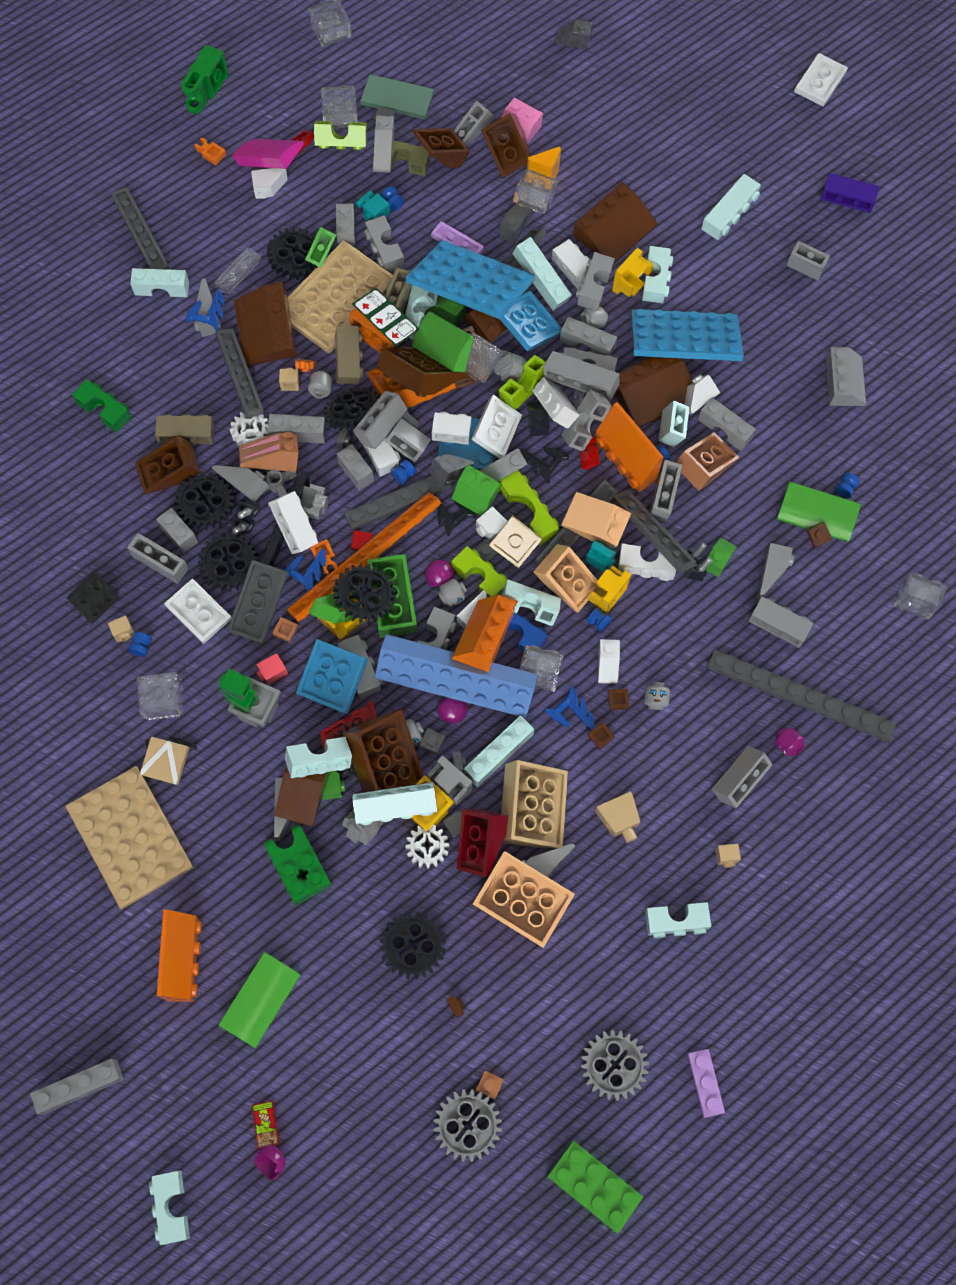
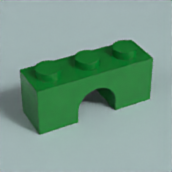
M86 379L72 394L76 404L89 413L98 406L105 407L99 416L102 422L116 433L131 418L128 412L129 408L123 402L118 403L109 392H103L102 388L95 382L91 383Z
M228 669L227 673H223L220 677L219 687L229 704L249 713L258 698L257 692L251 689L253 686L250 678Z

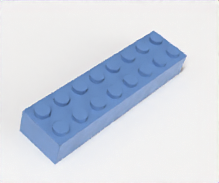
M386 634L380 651L375 675L376 679L516 716L521 715L526 718L538 674L493 663L490 671L486 672L453 660L454 652Z

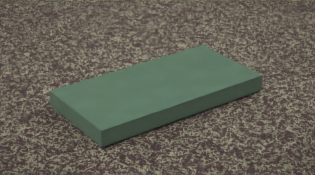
M370 74L360 102L364 106L377 109L379 106L395 110L398 114L425 120L434 95V89Z

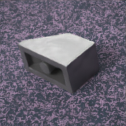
M575 19L558 28L555 44L587 49L592 22Z
M445 454L437 456L432 460L429 473L443 487L458 481L467 464L473 467L474 462Z

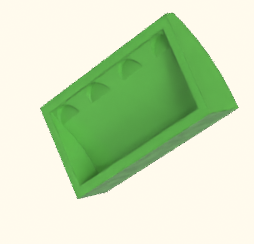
M428 312L418 327L420 330L415 334L412 347L453 372H465L474 336L436 314Z
M789 482L777 520L805 529H810L825 522L831 537L849 542L861 504Z
M264 952L219 1026L256 1048L301 975Z

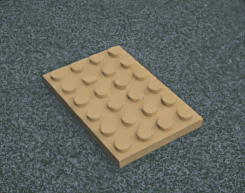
M343 240L325 258L322 267H317L288 296L292 327L330 354L335 348V330L337 325L351 326L349 314L355 308L352 303L374 288H377L385 295L393 275Z
M137 766L66 805L71 818L121 910L194 868L143 775H140V770Z

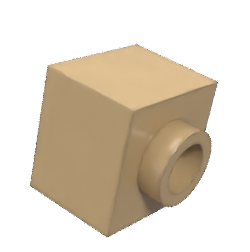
M280 369L279 383L281 391H299L300 376L298 369Z
M126 615L108 623L112 635L117 642L129 640L134 633Z
M738 844L720 845L715 849L717 865H723L724 868L736 866L735 863L741 860Z

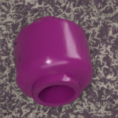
M794 728L781 729L775 736L777 738L775 742L776 747L786 756H797L805 747L804 737Z

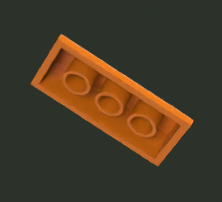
M501 595L478 600L452 659L489 672L513 618L517 601Z

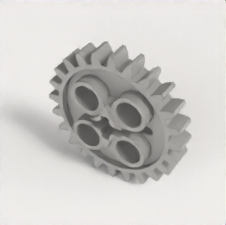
M614 1030L610 1031V1036L603 1031L602 1039L598 1035L594 1036L596 1043L589 1041L588 1044L591 1049L584 1048L583 1050L588 1055L581 1057L583 1061H586V1064L581 1065L580 1068L587 1071L582 1077H589L586 1085H594L591 1090L592 1092L597 1089L600 1090L599 1097L606 1093L607 1100H610L611 1096L614 1095L615 1100L619 1101L620 1094L625 1100L627 1099V1092L634 1096L633 1088L641 1090L639 1082H646L642 1074L649 1073L643 1069V1066L649 1065V1062L643 1061L647 1053H640L643 1045L637 1047L635 1044L638 1039L636 1038L631 1042L630 1034H627L624 1038L621 1030L617 1036H615ZM610 1044L617 1045L619 1053L616 1056H612L608 1052ZM626 1050V1056L617 1065L619 1070H612L608 1077L602 1080V1076L612 1066L610 1061H616L623 1051ZM626 1059L634 1061L635 1066L633 1070L630 1071L625 1068L624 1061ZM596 1060H601L605 1063L603 1072H598L595 1069L594 1063ZM612 1075H618L621 1078L620 1086L614 1087L611 1084L610 1078Z
M462 1090V1096L460 1097L454 1092L455 1099L452 1100L447 1096L448 1104L440 1103L443 1111H436L440 1119H434L433 1122L438 1123L439 1127L434 1128L433 1131L440 1132V1135L435 1139H442L443 1143L440 1145V1148L448 1147L446 1155L451 1151L454 1152L453 1159H456L458 1155H461L462 1162L465 1161L466 1156H469L471 1162H473L474 1155L482 1159L481 1152L489 1155L487 1148L489 1146L495 1148L492 1141L500 1140L495 1135L496 1132L502 1131L501 1128L497 1127V1124L501 1123L502 1120L495 1117L500 1111L493 1112L492 1109L495 1103L489 1105L487 1103L489 1097H486L484 1100L481 1099L482 1092L477 1097L474 1096L473 1090L470 1091L469 1095H466L465 1090ZM466 1103L472 1107V1112L469 1116H463L460 1113V1106ZM479 1109L480 1113L472 1123L473 1130L468 1129L462 1138L456 1142L455 1138L464 1127L462 1122L464 1120L469 1121L475 1111ZM480 1117L487 1118L489 1126L485 1130H480L476 1125ZM450 1121H455L459 1125V1130L455 1134H450L446 1129ZM466 1135H473L476 1139V1143L472 1148H467L463 1143Z

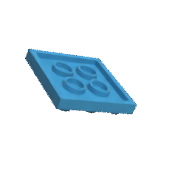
M531 291L522 294L500 319L526 351L561 334V326Z
M471 418L469 445L439 441L438 456L450 454L474 462L473 468L478 471L492 464L493 454L471 440L480 419Z
M316 639L296 694L348 714L368 659Z

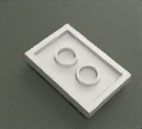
M818 53L794 92L824 107L846 74L848 67Z
M492 395L487 402L471 440L499 459L506 455L522 414Z
M193 578L164 603L203 644L231 620V616Z

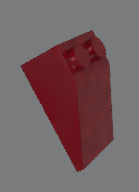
M462 809L456 869L483 877L489 876L506 837L508 815L482 809Z

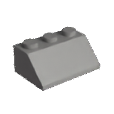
M831 347L826 356L829 406H865L866 397L862 356L849 347Z

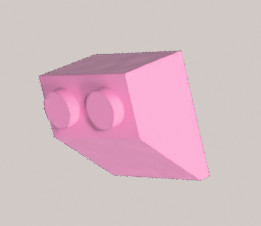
M514 97L505 108L501 118L509 113L516 114L528 144L542 127L543 113Z

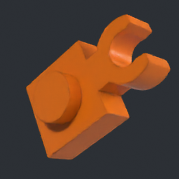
M200 138L203 145L195 144L196 151L202 153L203 158L216 166L225 157L226 150L213 141L207 144L206 139Z
M297 359L295 368L300 369L302 372H311V369L316 368V361Z
M327 539L310 547L315 558L321 549L326 550V566H323L326 575L329 574L328 566H333L334 569L337 568V564L331 561L335 555Z

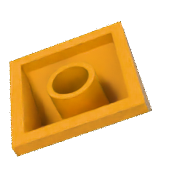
M560 146L528 157V182L551 189L559 172Z

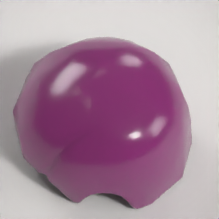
M444 560L431 562L424 572L425 581L430 587H440V585L455 577L453 566Z
M443 697L437 705V714L440 720L450 724L461 722L467 716L468 705L466 702Z
M270 1144L262 1146L256 1152L258 1155L254 1162L260 1172L269 1180L277 1179L284 1171L286 1165L282 1151Z

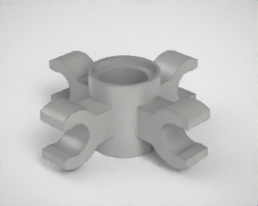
M264 469L267 474L265 482L269 486L262 494L267 490L277 493L279 497L287 494L284 489L285 482L294 480L297 476L296 472L284 471L281 473L278 470ZM275 479L279 480L277 483H272Z

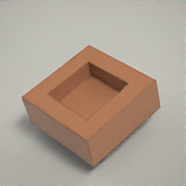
M281 617L272 634L281 640L291 643L299 626Z
M484 1071L476 1091L482 1092V1094L495 1100L504 1079Z

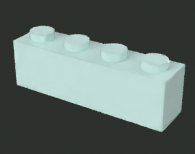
M743 174L705 217L702 230L717 240L722 235L726 236L730 226L738 222L742 212L746 213L750 203L758 199L761 184Z
M530 237L517 245L512 254L524 271L534 275L533 284L552 311L565 304L572 295L533 239Z
M520 715L464 768V775L478 788L533 736L534 728Z
M433 783L353 794L356 824L369 825L373 821L389 822L393 818L409 819L413 815L429 816L433 812H437Z

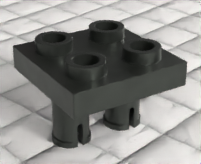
M92 571L66 597L92 625L119 598L95 571Z

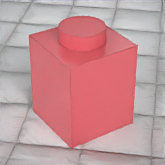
M277 653L256 664L259 669L256 672L261 682L265 681L268 686L288 675Z

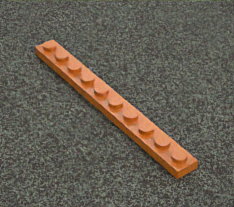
M429 492L286 609L288 613L298 622L306 618L317 598L327 596L333 592V588L336 586L335 580L339 579L340 573L344 574L345 568L351 571V567L354 565L358 569L360 563L365 568L369 559L378 558L381 553L391 547L403 535L407 534L411 528L420 523L428 514L433 512L441 504L439 498Z

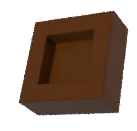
M825 522L806 530L813 547H818L832 540Z
M628 689L608 690L609 710L629 709Z
M603 722L587 734L599 750L615 739L613 733Z
M452 995L446 999L457 1019L464 1015L463 1009H465V1006L459 997L456 999Z

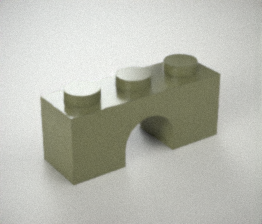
M394 141L391 168L393 169L396 161L404 159L408 161L409 173L426 176L431 156L423 146Z

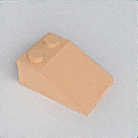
M576 492L561 526L592 542L599 541L613 549L617 547L631 513L614 504Z
M557 544L533 571L544 585L577 613L589 601L590 592H596L600 588L596 584L598 580L569 546Z

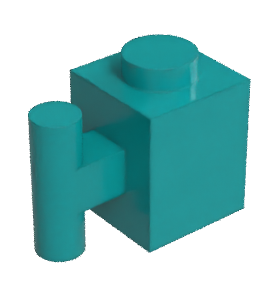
M371 190L355 202V206L358 209L361 206L363 207V217L366 221L390 215L389 203L378 193L374 196Z
M594 541L585 562L604 573L616 563L614 559L616 552L601 542Z

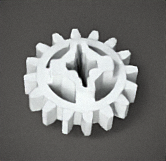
M240 412L241 417L235 416V422H231L232 428L230 432L233 441H236L238 446L269 436V422L267 418H264V415L245 418V415Z
M435 825L428 832L417 826L418 832L412 830L411 834L413 837H407V841L410 844L406 845V849L411 850L407 853V856H413L412 863L414 864L418 861L420 868L423 864H426L427 869L430 868V864L437 867L438 860L442 863L444 862L442 855L448 856V851L444 850L449 848V843H444L448 837L441 836L443 830L440 829L437 832ZM431 834L436 836L439 839V841H435L431 837ZM423 835V838L420 841H416L418 837ZM427 838H428V843H429L430 846H431V847L429 848V850H428V852H429L428 855H427V851L425 850V847H424ZM439 850H440V852L438 853L437 856H435L434 858H431V856L435 853V851H439ZM415 851H416V852H420L421 854H423V855H424V859L421 858V857H419V856L415 853Z

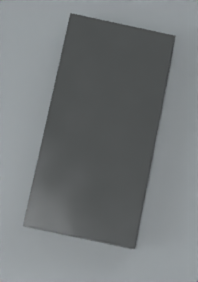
M252 560L227 632L264 644L289 572Z

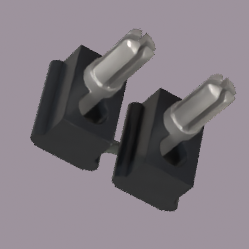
M246 496L238 502L236 510L239 512L234 515L231 523L235 527L232 530L233 534H238L241 531L245 534L251 533L255 523L253 518L257 516L260 509L259 504Z
M703 542L695 550L684 548L696 561L695 567L684 572L687 579L702 582L703 578L707 575L705 569L712 563V559L707 557L700 565L698 564L702 560L700 553L707 547Z

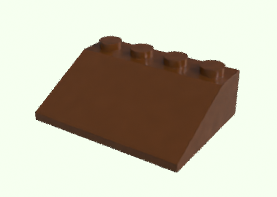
M621 182L574 223L573 236L593 253L596 252L615 258V264L650 233L658 223L636 193Z
M282 282L264 285L234 300L241 349L247 367L297 356L287 292Z
M414 347L381 348L377 369L383 372L385 376L393 378L396 383H400L406 389L412 390L419 397L434 395L467 376L466 371L453 372Z
M650 357L619 372L620 385L615 392V396L625 412L640 428L661 418L662 410L671 402L676 401L685 405L687 387L693 382L682 358Z
M402 709L358 724L343 732V736L346 737L352 754L351 760L363 793L416 785L424 776Z

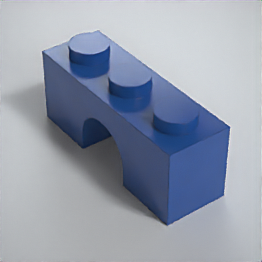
M514 613L506 633L509 630L519 631L523 637L519 641L518 649L534 659L547 642L548 635L541 627H535L530 624V620L526 617H520Z

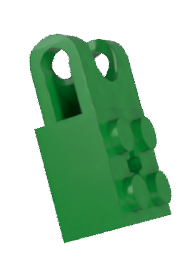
M205 45L202 51L198 53L196 61L191 64L190 71L181 84L183 94L188 96L185 102L188 112L200 114L208 101L215 98L229 74L223 51ZM198 101V106L192 107L193 103Z
M299 824L291 829L294 842L289 848H278L272 839L264 842V846L296 906L332 887ZM302 873H308L306 880L299 879Z

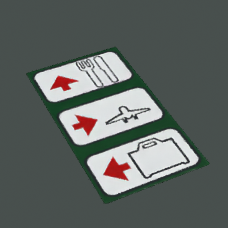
M374 288L352 303L395 346L420 330L377 288Z

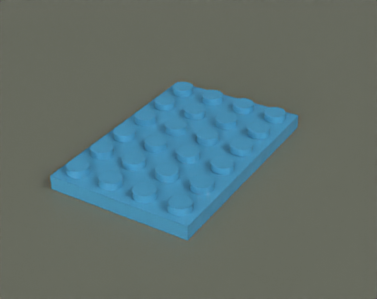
M443 240L406 276V283L498 319H501L534 282V275L526 271L519 270Z
M632 309L631 323L634 356L743 361L744 353L738 314Z

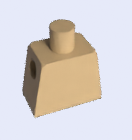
M631 791L596 807V814L613 837L623 834L626 843L637 839L633 828L639 826L640 818Z

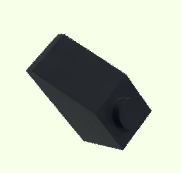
M540 401L527 402L530 436L548 435L549 416Z

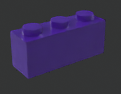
M829 173L821 200L871 213L879 186Z

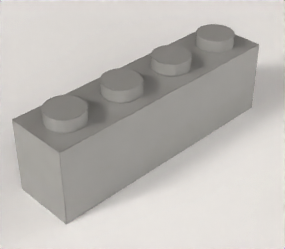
M552 351L543 367L544 377L548 380L588 393L589 390L603 394L608 401H611L620 385L619 373L599 367L596 364L584 362L578 358L566 356L564 353Z
M109 1059L34 1091L30 1095L36 1114L44 1115L123 1081L124 1078L118 1060Z

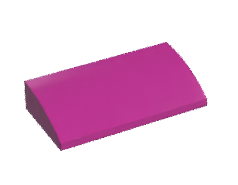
M252 139L241 145L232 156L239 166L287 169L304 143L303 141Z

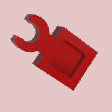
M592 437L584 451L580 452L581 467L584 470H589L600 464L598 447L594 446L596 442L595 437Z

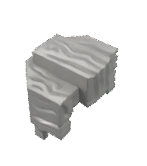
M504 350L496 356L498 360L493 364L495 374L500 375L503 382H507L510 378L517 382L523 374V366L527 361L522 356Z
M310 484V487L304 486L301 506L309 518L319 520L322 514L325 515L328 506L325 487Z
M353 809L344 818L342 825L348 829L346 837H349L355 844L360 841L366 846L377 835L383 822L379 820L373 821L369 825L356 824Z

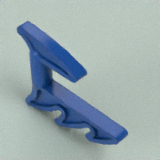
M217 290L207 316L198 314L202 305L201 300H199L187 314L185 322L189 323L195 320L207 323L218 331L219 321L216 313L220 318H223L219 302L223 306L225 305L221 291Z
M321 549L304 576L296 571L304 558L303 556L294 559L284 569L289 572L288 575L302 583L306 587L307 592L314 587V575L316 581H320V562L322 566H326L325 549Z
M574 687L570 688L569 694L559 705L553 709L547 708L545 710L552 719L569 727L570 723L560 714L569 707L591 731L594 729L593 715L590 712L588 718L586 717L587 711L584 699H581V705L578 707V698Z

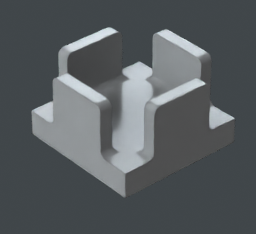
M250 678L253 684L251 689L255 690L258 695L252 709L247 713L230 704L228 712L238 716L240 721L249 725L264 727L266 722H271L278 709L277 701L281 691Z
M444 756L437 761V765L427 774L431 781L435 778L436 786L451 799L456 795L453 799L456 806L465 796L472 792V781Z

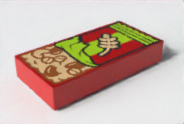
M273 1100L252 1104L258 1149L270 1144L273 1146L280 1144Z

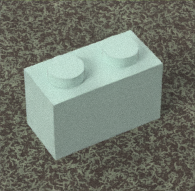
M673 401L662 410L658 441L675 447L686 438L689 406Z

